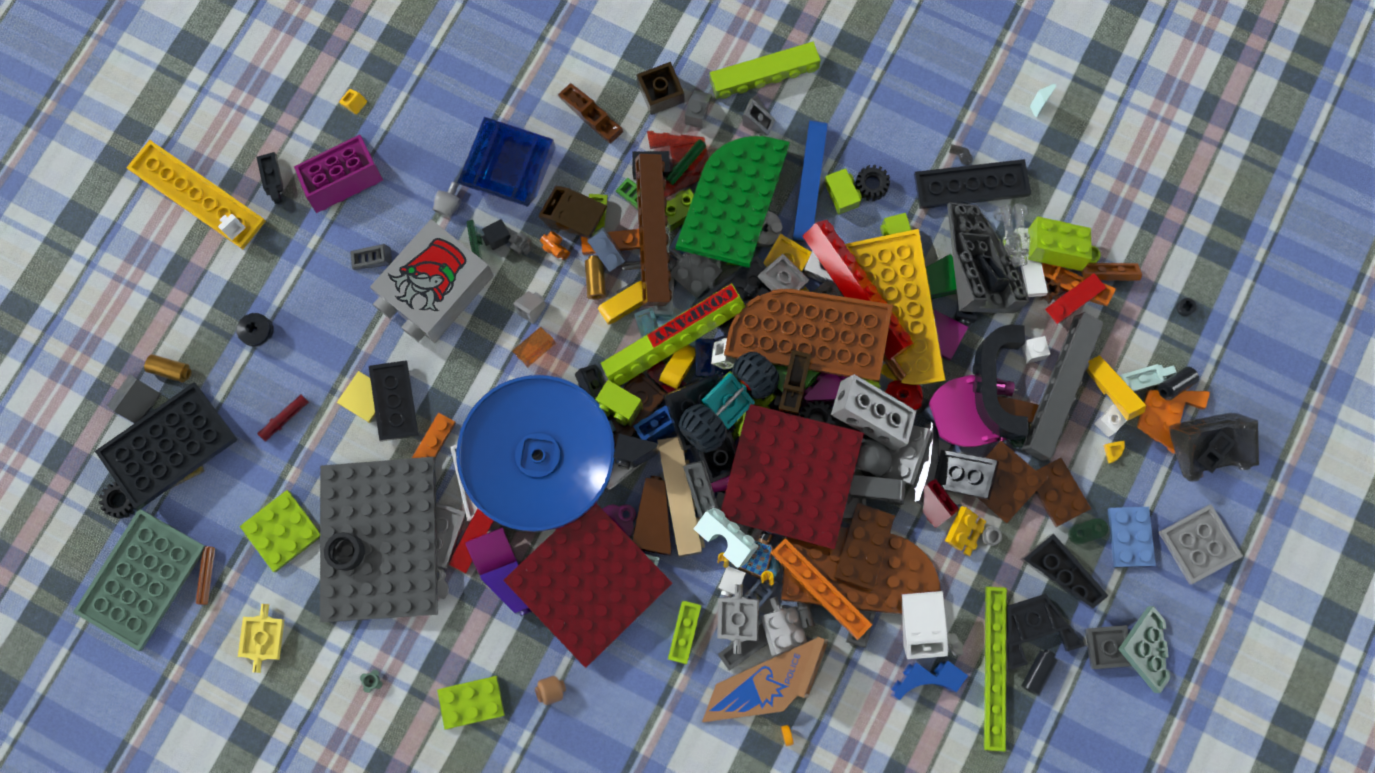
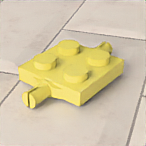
M261 604L260 616L243 617L238 657L254 660L252 670L254 673H261L262 661L268 659L280 660L285 619H274L268 616L270 604Z

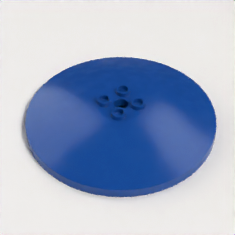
M546 375L518 377L490 390L474 405L467 415L457 442L456 460L458 473L464 490L471 501L493 521L520 531L540 532L553 530L572 523L583 516L596 504L604 493L614 467L615 442L613 432L604 411L599 407L600 405L579 386L567 380ZM542 451L543 458L538 461L534 460V452Z

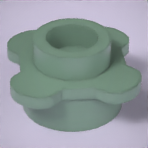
M372 670L371 673H363L360 676L364 692L370 693L371 690L380 689L383 686L382 681L379 679L380 673L378 670Z

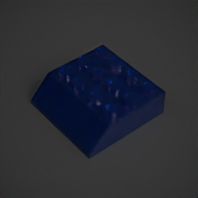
M484 117L457 183L528 207L537 197L556 149L554 139Z

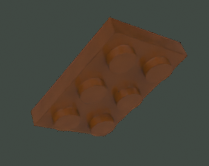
M1062 458L1036 470L1046 481L1035 493L1055 527L1091 509Z

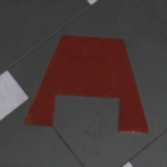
M647 131L650 149L669 146L673 168L699 139L705 142V138L682 134L678 136L665 132L661 134ZM707 148L702 151L674 185H670L666 181L664 197L667 198L699 181L703 168L709 159Z

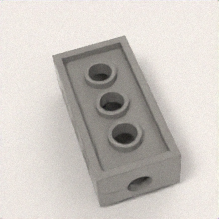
M854 374L840 382L831 415L894 451L908 445L916 410Z

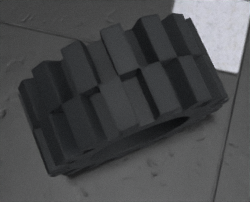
M868 165L866 169L862 168L861 172L858 173L855 189L860 191L862 199L866 197L867 201L869 199L875 201L876 198L880 200L882 196L886 195L890 185V176L886 175V170L882 171L883 167L879 166L878 169L876 165H873V167ZM874 177L878 179L880 185L876 189H870L866 185V180Z
M818 401L810 402L801 411L800 417L810 419L811 414L818 412L824 416V423L835 424L836 417L831 415L832 409L830 405L824 404L823 401L821 403Z
M113 482V485L108 484V489L103 488L102 492H104V495L100 494L99 498H102V501H99V505H102L100 508L102 511H105L106 515L123 519V517L127 518L130 517L129 514L135 513L133 511L134 507L127 497L122 507L117 508L114 506V497L119 493H123L116 482Z

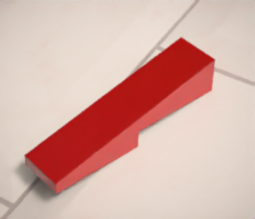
M478 508L448 564L464 573H467L473 562L465 542L487 534L494 522Z

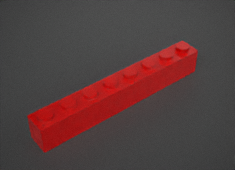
M827 219L816 222L803 235V238L844 297L887 304ZM893 313L891 314L884 353L888 360L899 356L914 344L910 335L899 323V319Z

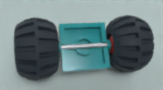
M748 352L740 356L734 363L732 374L728 373L702 399L705 405L697 404L684 411L679 421L681 433L693 446L702 452H710L720 447L725 440L727 429L749 409L750 404L753 405L755 403L751 397L756 399L768 397L777 388L780 378L774 365L758 352Z

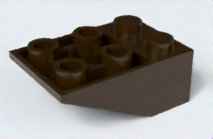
M556 185L538 217L550 229L590 238L608 206L570 188Z

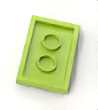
M497 676L437 689L444 730L505 716Z

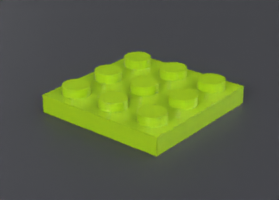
M289 490L283 492L239 526L270 569L275 573L316 542L321 535L318 528Z

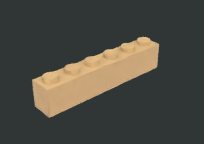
M677 437L657 440L679 557L700 554L702 553L701 548H705L704 538L702 536L699 537V533L694 530L700 518L695 517L694 510H696V506L683 468L684 465L689 464V460L684 458V453L687 450H681Z

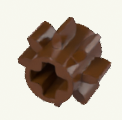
M1053 279L1048 284L1046 283L1047 291L1052 290L1053 292H1048L1040 300L1044 299L1050 304L1052 300L1056 301L1059 299L1058 295L1063 293V290H1060L1059 287L1061 283L1057 284Z

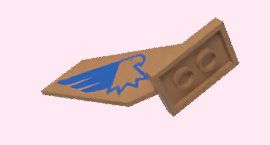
M817 636L816 639L717 683L702 722L785 711L797 696L808 698L828 640Z

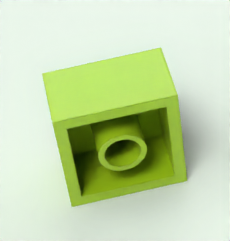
M607 380L595 399L607 417L612 415L616 418L615 421L624 427L626 424L631 427L643 408L640 398Z

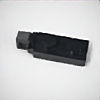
M272 152L257 156L262 186L266 195L271 196L274 204L282 203L280 192H283V182L276 153Z

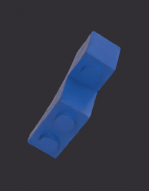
M949 661L940 662L934 670L935 676L917 662L912 665L909 663L903 671L904 677L902 680H897L892 686L891 690L893 692L891 696L896 700H901L907 692L925 684H935L945 687L952 692H957L968 675Z

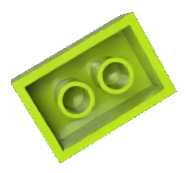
M1039 216L1036 217L1028 228V260L1082 271L1091 261V228Z

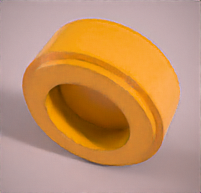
M789 725L781 726L786 747L793 745L794 742Z

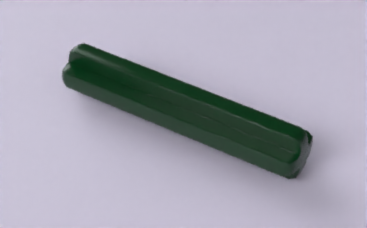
M699 139L665 178L670 185H674L706 148V143Z

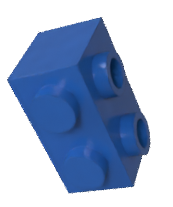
M667 406L658 409L633 426L642 440L655 443L658 442L657 440H662L675 431Z

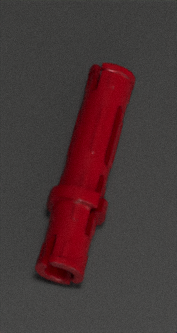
M300 394L275 418H271L270 422L257 434L266 442L278 430L281 431L282 427L309 403L308 400Z

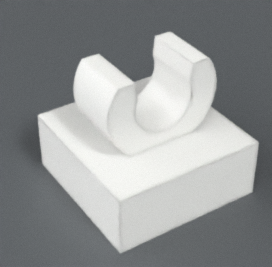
M233 214L229 217L224 215L220 219L222 223L218 226L231 240L246 228Z

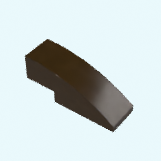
M792 350L779 405L780 412L799 416L812 354Z

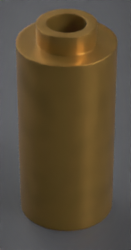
M590 256L585 260L587 298L591 300L603 299L606 297L604 264L598 256Z
M150 354L145 361L144 370L150 374L182 383L191 376L190 366L182 362Z

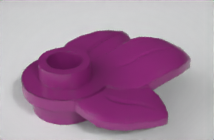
M611 504L603 508V511L630 537L634 531L635 509L627 504L620 507ZM628 511L630 516L624 518L623 512Z

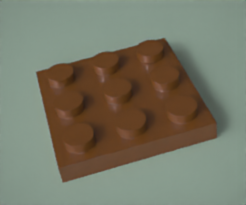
M1000 441L985 457L999 462L990 500L978 499L1005 523H1008L1046 479L1006 444Z

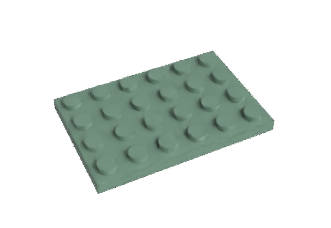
M140 509L136 512L73 613L137 651H142L202 556L205 545Z

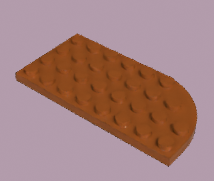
M796 289L772 290L750 300L746 307L735 316L728 332L724 356L738 359L745 353L758 352L773 365L788 367L792 350L812 354L809 371L850 377L855 374L863 380L879 382L893 305Z
M840 527L835 549L786 536V539L858 610L902 615V594L941 591L938 574L928 556L914 543L901 536L889 535L873 591L834 578L849 528ZM784 567L781 600L822 605Z

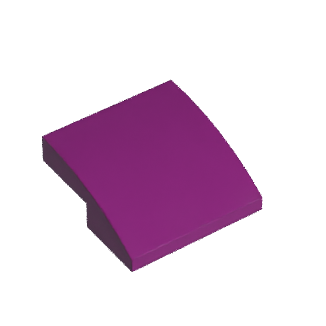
M503 527L465 542L479 575L517 561Z

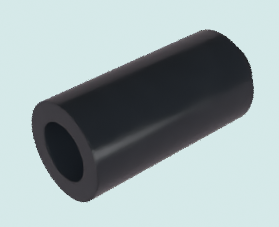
M1192 367L1183 368L1158 385L1160 396L1166 400H1172L1198 383L1199 375Z
M1047 649L1044 652L1039 651L1021 687L1036 696H1040L1058 662L1055 658L1056 654Z

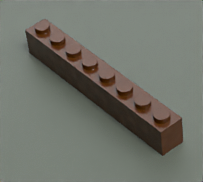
M639 154L635 159L643 306H666L672 299V291L669 289L671 272L668 271L670 254L667 252L669 236L666 234L668 217L665 215V208L667 206V199L664 197L666 181L663 179L665 163L662 161V154Z

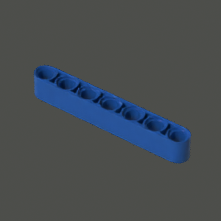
M809 120L793 241L806 242L803 235L815 222L828 125L826 122Z

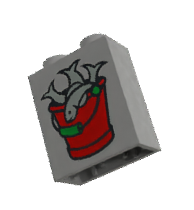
M430 219L370 288L378 296L373 305L382 314L391 319L397 312L407 320L401 328L414 340L419 342L426 336L436 343L494 275L486 262Z

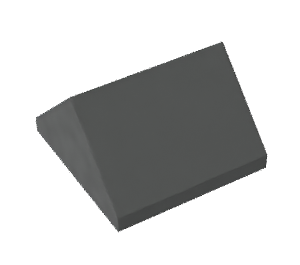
M129 374L107 406L117 414L136 423L148 414L161 393Z

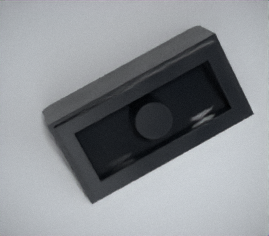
M596 365L580 368L575 373L580 388L596 399L605 385Z

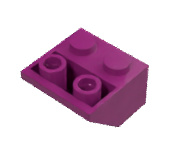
M821 373L816 379L815 386H809L804 392L801 406L804 408L810 402L818 401L821 403L823 401L824 404H829L831 407L835 403L842 379L837 375Z

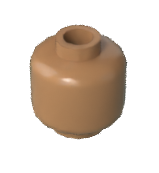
M556 676L539 680L537 687H535L539 703L543 702L544 705H551L563 699V692L566 691L564 681H559Z

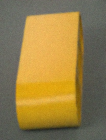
M642 281L633 284L598 307L599 312L608 325L615 323L643 306Z
M688 344L675 352L664 368L659 381L677 390L694 364L700 350Z

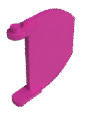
M974 375L950 380L933 394L929 406L939 435L945 441L961 447H977L997 442V439L1000 441L1007 440L993 434L982 422L975 404V393L973 392Z

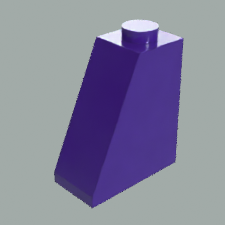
M518 561L480 575L481 580L515 614L520 613L523 616L532 612L503 581L520 564Z

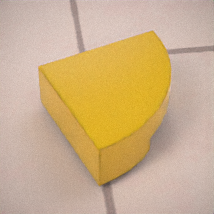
M1124 440L1103 445L1108 464L1120 458L1125 448Z

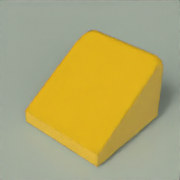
M349 89L339 103L354 114H358L367 103V100L359 92Z

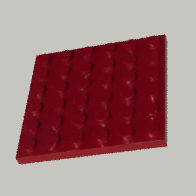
M750 404L745 414L721 511L731 522L835 549L864 433Z
M597 503L574 522L557 528L503 580L585 668L673 584Z

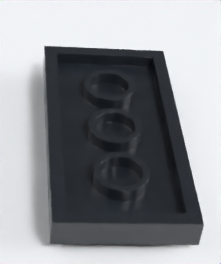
M407 360L368 366L379 441L419 436Z

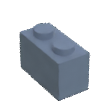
M604 227L594 232L588 238L587 242L609 272L625 262V256Z

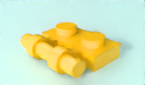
M961 506L945 542L960 551L966 546L963 554L970 557L972 551L976 550L978 546L976 543L980 534L982 535L987 521L979 518L976 524L978 515L967 507Z

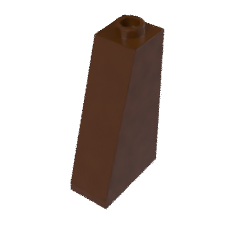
M651 475L650 478H645L633 542L642 551L671 556L665 481H662L661 477Z

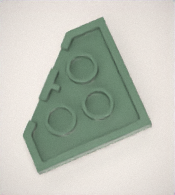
M1148 606L1118 650L1154 693H1161L1170 679V671L1166 670L1168 647L1167 641H1164L1163 629H1166V622L1154 606Z

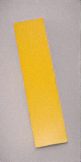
M1100 355L1088 361L1089 367L1086 371L1102 393L1110 397L1127 421L1145 412L1146 404Z

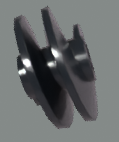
M250 313L240 319L236 333L243 343L248 346L257 347L263 345L272 337L274 326L266 316L259 313Z

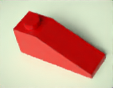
M1093 273L1045 310L1056 324H1060L1107 287Z

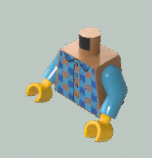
M762 531L758 541L754 539L759 547L749 561L739 568L732 563L731 565L737 570L761 579L762 584L766 581L769 582V585H773L774 578L780 570V564L771 554L774 550L769 545L772 535ZM720 553L717 563L724 561L723 567L727 568L730 561L723 556L724 553Z

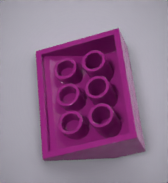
M361 135L355 136L294 166L305 196L316 213L326 210L328 207L383 181Z

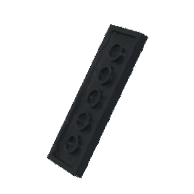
M1025 159L917 171L914 173L919 209L947 206L950 202L968 204L1029 197L1031 195Z

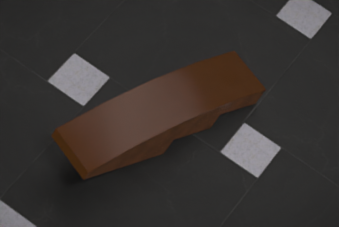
M572 83L558 94L559 98L610 144L623 133L622 127L611 120L608 114L595 104L593 99Z

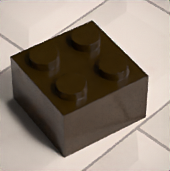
M671 61L637 74V84L651 115L685 102L684 91Z

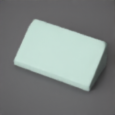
M1056 84L1047 86L1037 92L1030 105L1035 117L1039 115L1056 88Z

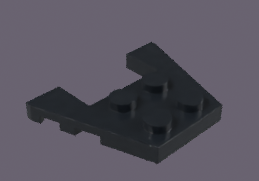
M1046 594L1007 606L1009 670L1028 664L1021 643L1059 632L1066 652L1085 646Z

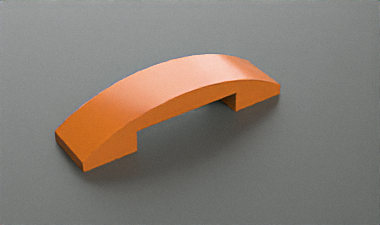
M1042 263L1045 280L1049 282L1053 279L1055 283H1061L1059 287L1065 292L1070 291L1084 281L1082 276L1060 266ZM1103 283L1107 288L1091 299L1090 302L1108 306L1116 288Z

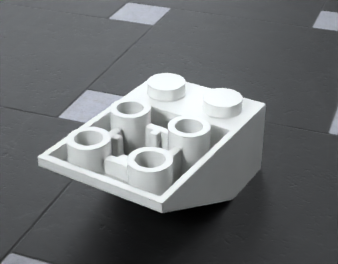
M943 592L902 594L903 646L907 659L948 656Z

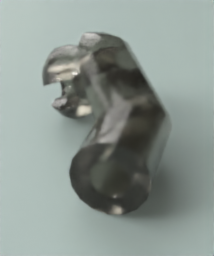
M951 144L949 153L958 155L963 165H970L973 157L969 149Z

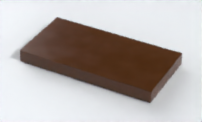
M643 373L632 378L623 388L642 400L643 408L633 425L630 427L626 424L624 427L615 421L616 418L612 415L607 417L608 421L612 420L616 429L613 431L615 448L619 434L632 437L636 432L633 426L650 416L664 401L663 395L666 393Z

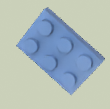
M1149 507L1109 508L1108 517L1114 568L1156 566Z

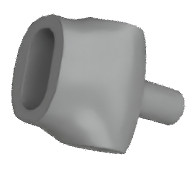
M452 182L448 192L441 190L437 192L433 211L450 218L458 209L461 199L454 195L459 186L457 183Z

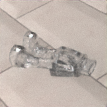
M1022 204L1014 205L1013 209H1011V205H1003L993 212L994 219L1004 223L1005 236L1002 241L1009 259L1012 260L1013 266H1025L1028 264L1030 235L1025 233L1024 219L1028 217L1029 211L1028 207ZM1012 215L1016 221L1017 233H1014Z

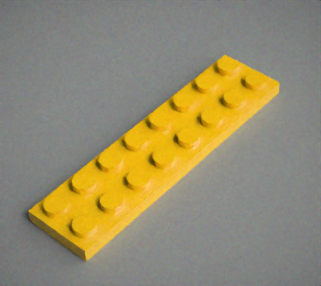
M151 140L146 143L126 167L130 172L242 250L266 222L257 213ZM233 214L246 227L233 240L218 227L222 223L220 219L224 215L229 217Z

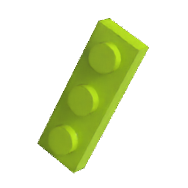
M682 600L668 660L683 664L688 663L701 605Z

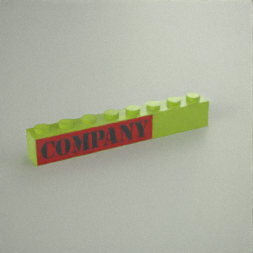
M731 283L601 362L602 368L609 381L621 386L735 317L746 306Z

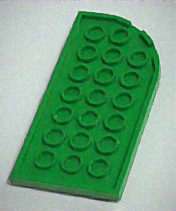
M749 136L730 141L717 149L703 168L676 243V250L750 268L790 147V142L765 136Z

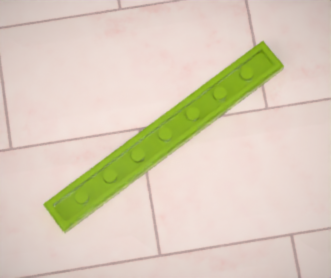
M985 587L984 750L1006 752L1007 588Z

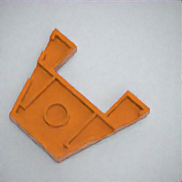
M1149 390L1144 400L1146 409L1139 417L1137 428L1156 442L1159 441L1171 453L1181 457L1182 461L1189 463L1191 462L1195 446L1176 439L1185 404L1202 410L1205 409L1210 392L1184 391L1172 400H1166L1160 396L1158 390Z

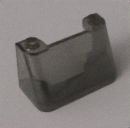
M1224 413L1170 425V437L1183 477L1191 482L1199 481L1200 478L1204 477L1203 471H1207V469L1197 462L1196 459L1219 429L1233 439L1236 444L1224 456L1225 460L1217 468L1233 465L1240 470H1249L1253 466H1258V420L1238 413Z

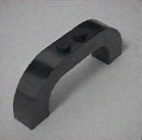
M1012 324L995 329L979 345L972 372L975 374L973 392L975 393L977 412L986 427L1002 438L1021 441L1028 436V417L1009 414L1001 407L997 398L996 355L998 350H1018L1025 344V325Z

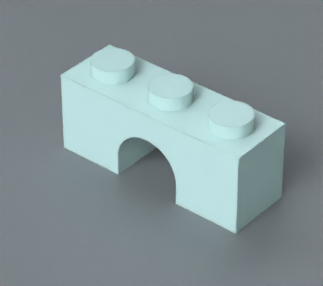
M716 508L707 510L694 528L708 542L716 539L719 534L723 535L728 542V548L723 556L737 568L745 565L759 547L751 536L745 535L736 523L729 521L725 514Z

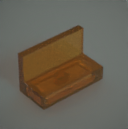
M539 327L512 352L528 368L556 343L550 334H547L542 327Z

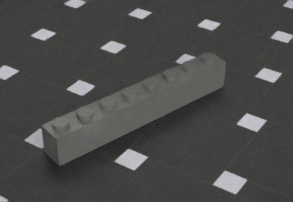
M1085 312L1073 318L1030 426L1028 436L1021 449L1040 461L1050 459L1055 454L1056 443L1062 436L1064 423L1069 418L1068 412L1076 400L1075 394L1082 384V376L1089 367L1088 361L1094 353L1095 343L1102 333L1103 322Z

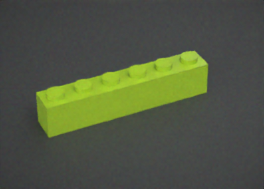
M813 41L710 72V83L715 98L726 99L732 94H742L753 88L759 89L766 84L779 83L789 77L796 78L806 72L813 73L819 69L821 60Z

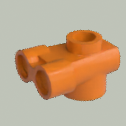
M550 231L548 235L544 234L541 237L540 242L543 244L542 248L546 252L552 253L557 258L561 257L563 260L567 259L570 255V252L560 245L563 238L557 233Z

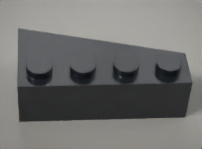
M1054 533L1048 535L1020 559L1088 608L1094 609L1108 597V594Z

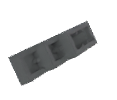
M933 423L925 424V428H929L932 432L914 482L915 501L923 506L924 486L934 480L937 469L939 432Z

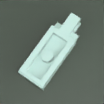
M1156 364L1122 374L1120 377L1135 392L1159 385L1167 377L1177 372L1174 365L1163 368L1162 365Z

